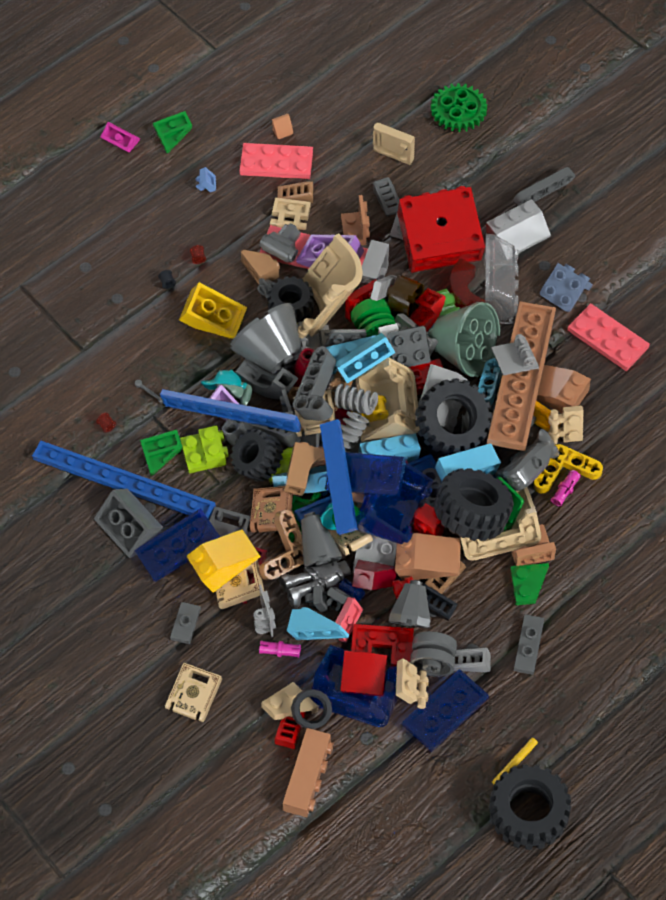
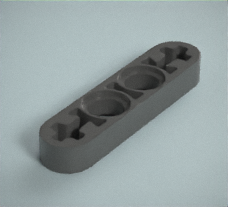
M566 167L520 191L513 201L517 206L531 199L535 202L569 184L575 178V173L569 167Z

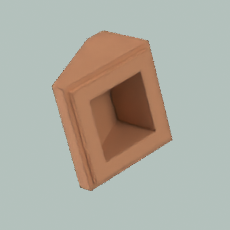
M289 114L272 119L273 132L277 139L293 134Z

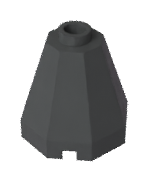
M410 580V583H405L390 613V623L430 629L431 619L426 587L422 586V582Z

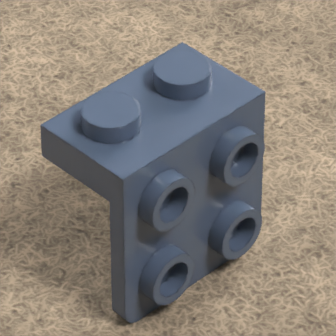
M558 263L542 287L540 295L566 312H570L584 289L590 290L593 284L588 282L590 278L582 273L580 275L575 274L573 267L568 264L562 266Z

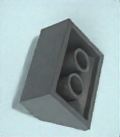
M127 488L112 490L94 518L129 558L134 557L153 543L163 528Z

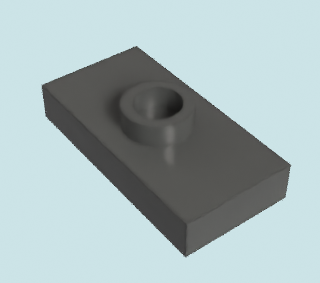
M181 602L170 636L171 640L186 644L191 643L201 606Z

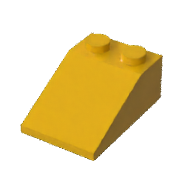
M198 282L189 294L179 321L198 330L234 339L247 307Z
M243 530L203 543L187 555L188 560L202 582L213 593L261 557Z

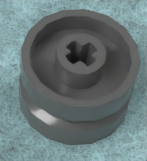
M430 631L418 633L413 637V652L410 656V663L417 667L418 673L424 670L427 672V676L433 677L452 674L455 666L454 656L457 651V641L453 637Z

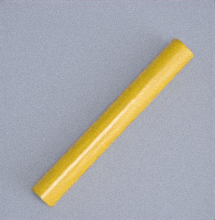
M531 738L494 778L492 781L493 785L496 780H500V775L504 772L509 773L510 768L519 765L538 744L536 739Z

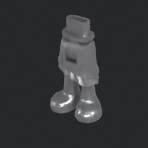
M345 560L339 563L334 561L333 564L327 563L303 569L304 573L283 574L279 576V581L283 591L287 592L291 607L295 609L300 606L302 596L313 592L314 586L322 585L327 590L340 580H344V577L350 575L351 571ZM305 581H309V582H310V583H307V584H304V585H301V586H298V587H294V586H296V585H298V584H300V583H303V582H305Z

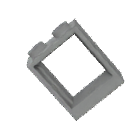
M371 240L362 264L363 274L359 288L375 279L379 280L385 277L389 266V244Z

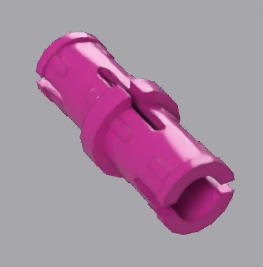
M570 470L565 480L560 482L558 485L559 489L551 498V502L554 505L562 506L567 496L572 494L573 487L581 478L577 471Z
M260 641V654L300 658V644H285L283 641L278 643Z

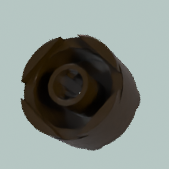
M399 274L394 285L389 286L386 294L389 296L387 304L390 311L410 317L419 307L415 301L424 292V285Z

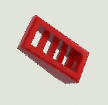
M300 712L301 716L305 719L306 712ZM287 716L280 722L275 736V744L295 749L302 726L298 723L297 725L288 723L287 720L296 721L293 717ZM285 726L293 728L295 731L287 730ZM283 733L289 734V735H293V736H292V738L287 737V736H283Z

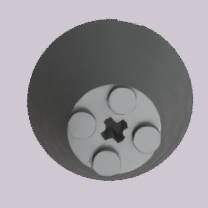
M291 303L278 305L268 310L269 315L261 320L257 317L232 340L231 350L271 372L273 375L278 374L282 368L287 371L293 366L291 363L297 361L302 352L295 311Z

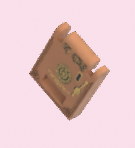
M284 486L254 489L250 531L252 533L257 532V529L259 532L278 531L274 521L275 514L282 510L292 511L293 494L283 492ZM280 495V496H278V497H268V498H266V496Z

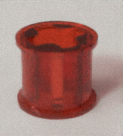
M196 245L190 249L194 264H201L206 261L203 246Z
M109 413L101 414L96 421L104 429L105 433L112 431L117 424L109 416Z

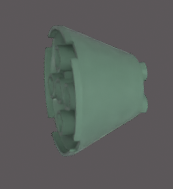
M476 302L451 313L440 315L434 326L429 330V337L431 339L435 338L438 341L434 349L435 352H438L467 376H481L485 363L489 359L495 358L491 347L496 346L497 336H500V324L495 309L488 303Z

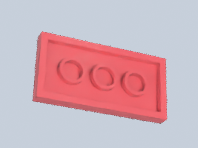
M243 143L240 175L310 179L313 147Z
M591 303L567 329L568 332L625 371L643 355L650 345L647 341Z

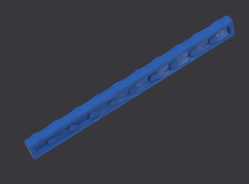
M44 441L39 442L32 455L33 460L114 489L127 488L136 497L206 522L209 521L214 507H216L215 502Z

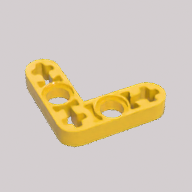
M558 444L555 446H557L559 452H562V455H559L557 461L555 458H550L548 464L554 466L556 471L548 472L544 469L534 480L533 487L538 493H547L562 467L575 470L584 477L596 480L602 475L603 465L591 457ZM577 458L582 463L576 466L572 464L571 460ZM594 467L597 468V470L591 472V469H593ZM545 476L546 483L540 486L539 483H542Z

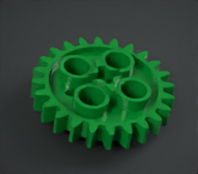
M457 83V87H454L453 84H450V88L444 86V91L439 89L438 94H434V98L431 100V115L434 117L435 122L439 121V126L445 125V130L451 127L452 132L455 128L460 132L463 128L467 132L468 127L474 129V124L479 126L480 121H484V116H486L487 112L486 99L483 98V93L479 94V89L473 91V86L467 88V84H464L461 87Z

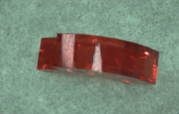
M462 258L456 262L450 276V293L454 295L455 306L461 309L476 302L491 304L474 295L468 289L469 283L475 277L476 266Z

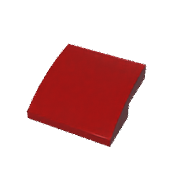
M427 288L415 301L419 307L409 318L417 324V327L425 326V330L428 332L439 317L446 297Z
M344 651L340 691L369 696H384L388 656Z

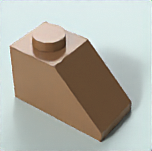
M248 250L241 251L242 263L258 284L261 278L271 281L279 278L280 265L269 254Z

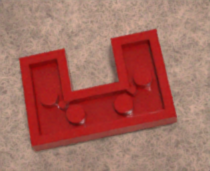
M354 624L351 651L372 653V647L391 648V667H397V661L401 659L410 662L414 628Z

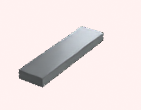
M389 275L375 281L370 298L378 301L387 297V290L390 285H394L397 276Z

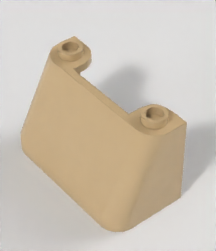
M388 357L356 378V388L358 391L364 389L365 394L369 390L371 391V396L374 392H377L378 395L386 397L387 403L385 405L386 410L389 412L388 418L370 422V427L367 426L365 430H362L363 434L360 436L362 442L418 433L420 429L415 424V420H417L415 418V411L418 408L415 376L411 369Z
M527 487L516 491L523 498L524 503L512 529L485 541H480L479 539L473 541L467 537H460L465 557L468 560H479L514 551L524 546H533L541 540L537 512Z

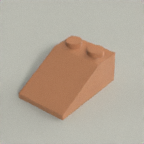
M544 365L536 401L563 414V407L580 405L589 391L591 379L574 370Z
M418 533L397 535L395 571L402 581L412 576L413 580L459 576L460 538Z

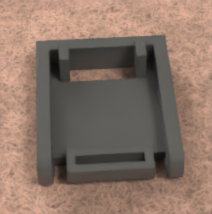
M214 507L200 545L239 530H243L247 535L251 516ZM223 517L239 521V527L221 521Z

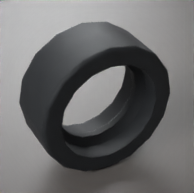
M309 689L296 695L292 702L291 711L294 720L300 726L315 729L325 725L330 719L332 706L328 696L322 691ZM307 697H316L323 704V714L316 721H307L300 714V704Z

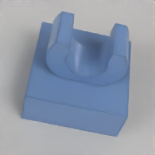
M206 167L200 169V176L196 177V181L200 184L196 185V188L200 191L206 188L210 193L215 191L216 176Z

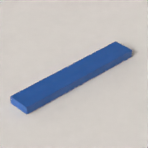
M336 419L320 424L336 531L337 534L342 535L356 531L358 528L341 423Z

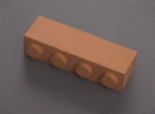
M309 728L306 729L283 801V811L303 817H308L309 811L313 812L316 799L313 798L315 792L320 791L322 780L319 779L321 773L325 774L328 761L325 760L327 754L331 755L334 743L331 742V734Z

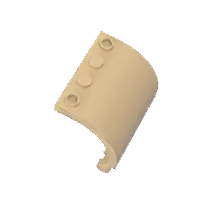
M339 233L333 237L329 246L322 251L308 269L307 274L302 278L304 282L307 281L309 283V287H312L320 314L316 319H304L302 326L298 327L300 338L308 335L313 337L319 333L361 282L363 271L360 259L355 250Z

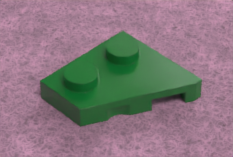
M183 111L154 122L153 127L166 153H169L192 129V124L186 112Z
M177 430L140 440L151 476L182 450Z
M549 563L511 566L510 571L516 605L536 604L549 569Z

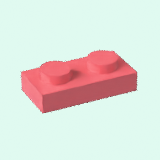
M347 598L335 621L349 636L353 630V625L357 623L363 611V608L355 598ZM338 638L341 642H347L348 638Z

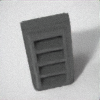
M387 177L373 182V192L386 217L396 214L399 198L390 178Z

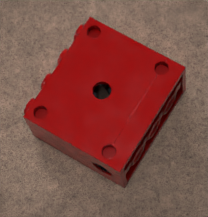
M460 186L455 190L448 191L443 189L437 193L430 194L426 192L420 194V196L412 197L409 195L399 199L397 215L411 273L482 260L485 244L471 187Z

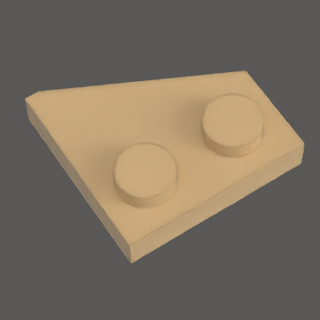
M292 682L264 700L262 708L274 720L284 719L287 716L293 717L291 711L292 702L302 690ZM307 697L300 704V712L312 711V713H316L319 706Z

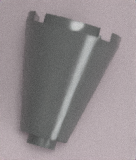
M315 512L305 514L301 520L303 564L305 569L333 563L342 559V553L332 535L321 523V516L319 514L316 515Z

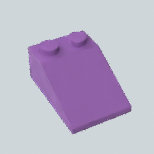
M310 235L296 262L310 268L322 251L329 246L335 235ZM341 235L355 250L360 259L364 249L356 235Z

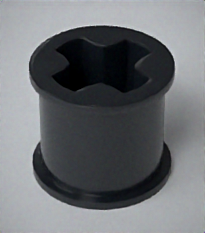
M164 270L159 273L158 278L161 280L164 289H170L175 286L176 280L173 278L171 270Z

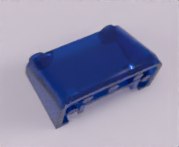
M394 455L379 470L356 516L357 531L398 544L408 543L413 535L411 532L412 528L409 525L420 501L430 496L433 490L431 485L434 480Z
M330 645L315 672L312 689L322 691L328 696L332 712L375 727H385L398 699V696H396L397 667L392 666L387 669L385 689L382 696L343 693L340 690L344 650ZM311 697V700H313L319 706V708L323 709L322 702L316 697Z

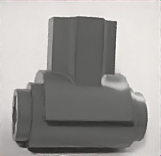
M291 223L289 225L285 224L278 233L265 234L259 246L269 254L287 263H292L298 254L295 243L299 239L301 232L295 225Z

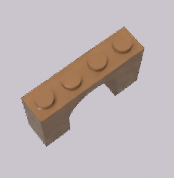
M295 442L283 492L303 496L309 471L316 466L326 465L322 446L314 447L306 442ZM345 452L353 503L356 507L360 508L364 500L371 460H367L363 456L347 455Z

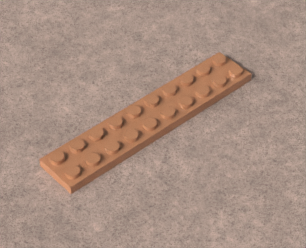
M519 302L510 343H514L515 336L518 334L525 336L539 369L502 375L487 444L522 451L526 450L554 322L555 307Z

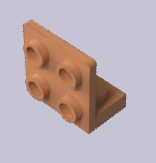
M359 195V212L341 214L343 235H356L360 244L366 245V238L370 237L367 201L363 202V196Z
M543 524L539 525L541 540L537 544L511 551L516 566L532 565L555 559L554 542H549Z

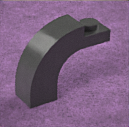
M246 358L235 372L241 380L251 385L252 391L270 399H280L279 396H283L282 389H285L288 394L298 380L295 375L284 368L278 374L273 375Z

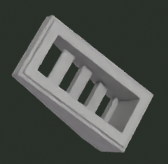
M488 648L461 649L456 651L455 656L458 657V664H455L454 671L490 672L491 654ZM463 657H466V663H463Z

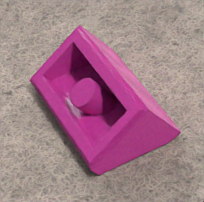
M107 122L101 135L102 139L129 153L141 139L110 122Z

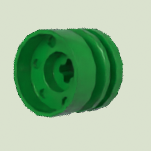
M371 298L364 300L356 305L351 312L354 326L357 329H365L366 337L377 336L379 334V327L396 324L394 317L391 315L390 308L383 298L378 301Z

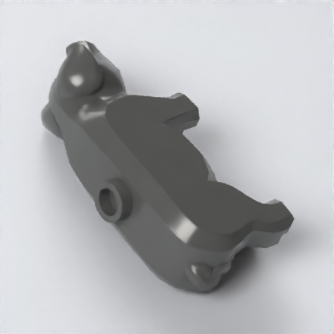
M541 429L534 443L526 447L525 451L521 450L510 457L511 464L498 470L495 473V477L503 478L515 491L528 487L548 466L550 458L559 456V450L548 432Z

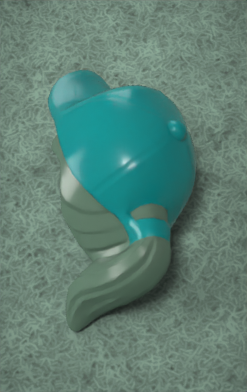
M220 370L213 380L201 381V384L210 390H216L219 385H222L234 398L240 399L241 405L247 406L252 395L251 385L242 382L241 378L233 370Z

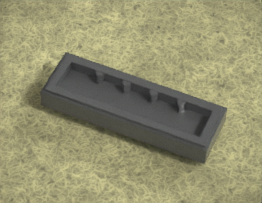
M524 615L514 671L534 675L544 618Z

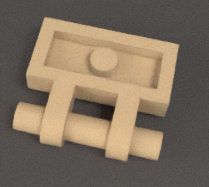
M275 198L272 216L278 217V220L271 219L270 225L282 228L285 224L289 225L291 223L298 230H306L307 223H301L300 221H308L311 202ZM285 218H291V219H294V222H293V221H285L284 219H285Z
M582 406L563 407V414H558L556 409L551 410L548 434L555 444L558 443L559 437L563 438V442L583 441ZM563 423V427L558 428V425Z
M401 659L397 661L396 696L409 704L417 701L418 708H425L428 701L426 687L428 686L429 679L427 678V672L421 670L417 674V667L407 660Z

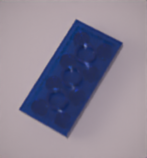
M345 452L352 493L400 497L406 465L405 457ZM327 474L325 490L330 491Z
M200 508L134 551L154 582H157L188 562L187 555L201 544L220 538V535Z
M459 669L428 698L425 708H417L402 722V725L429 751L433 752L489 699V695Z

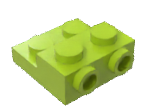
M217 426L199 429V434L180 438L189 474L226 465V458L229 457L227 446H222V441H224L223 431H218Z

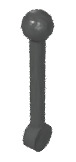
M141 380L135 381L137 388L141 387L158 399L160 404H164L162 398L144 386Z

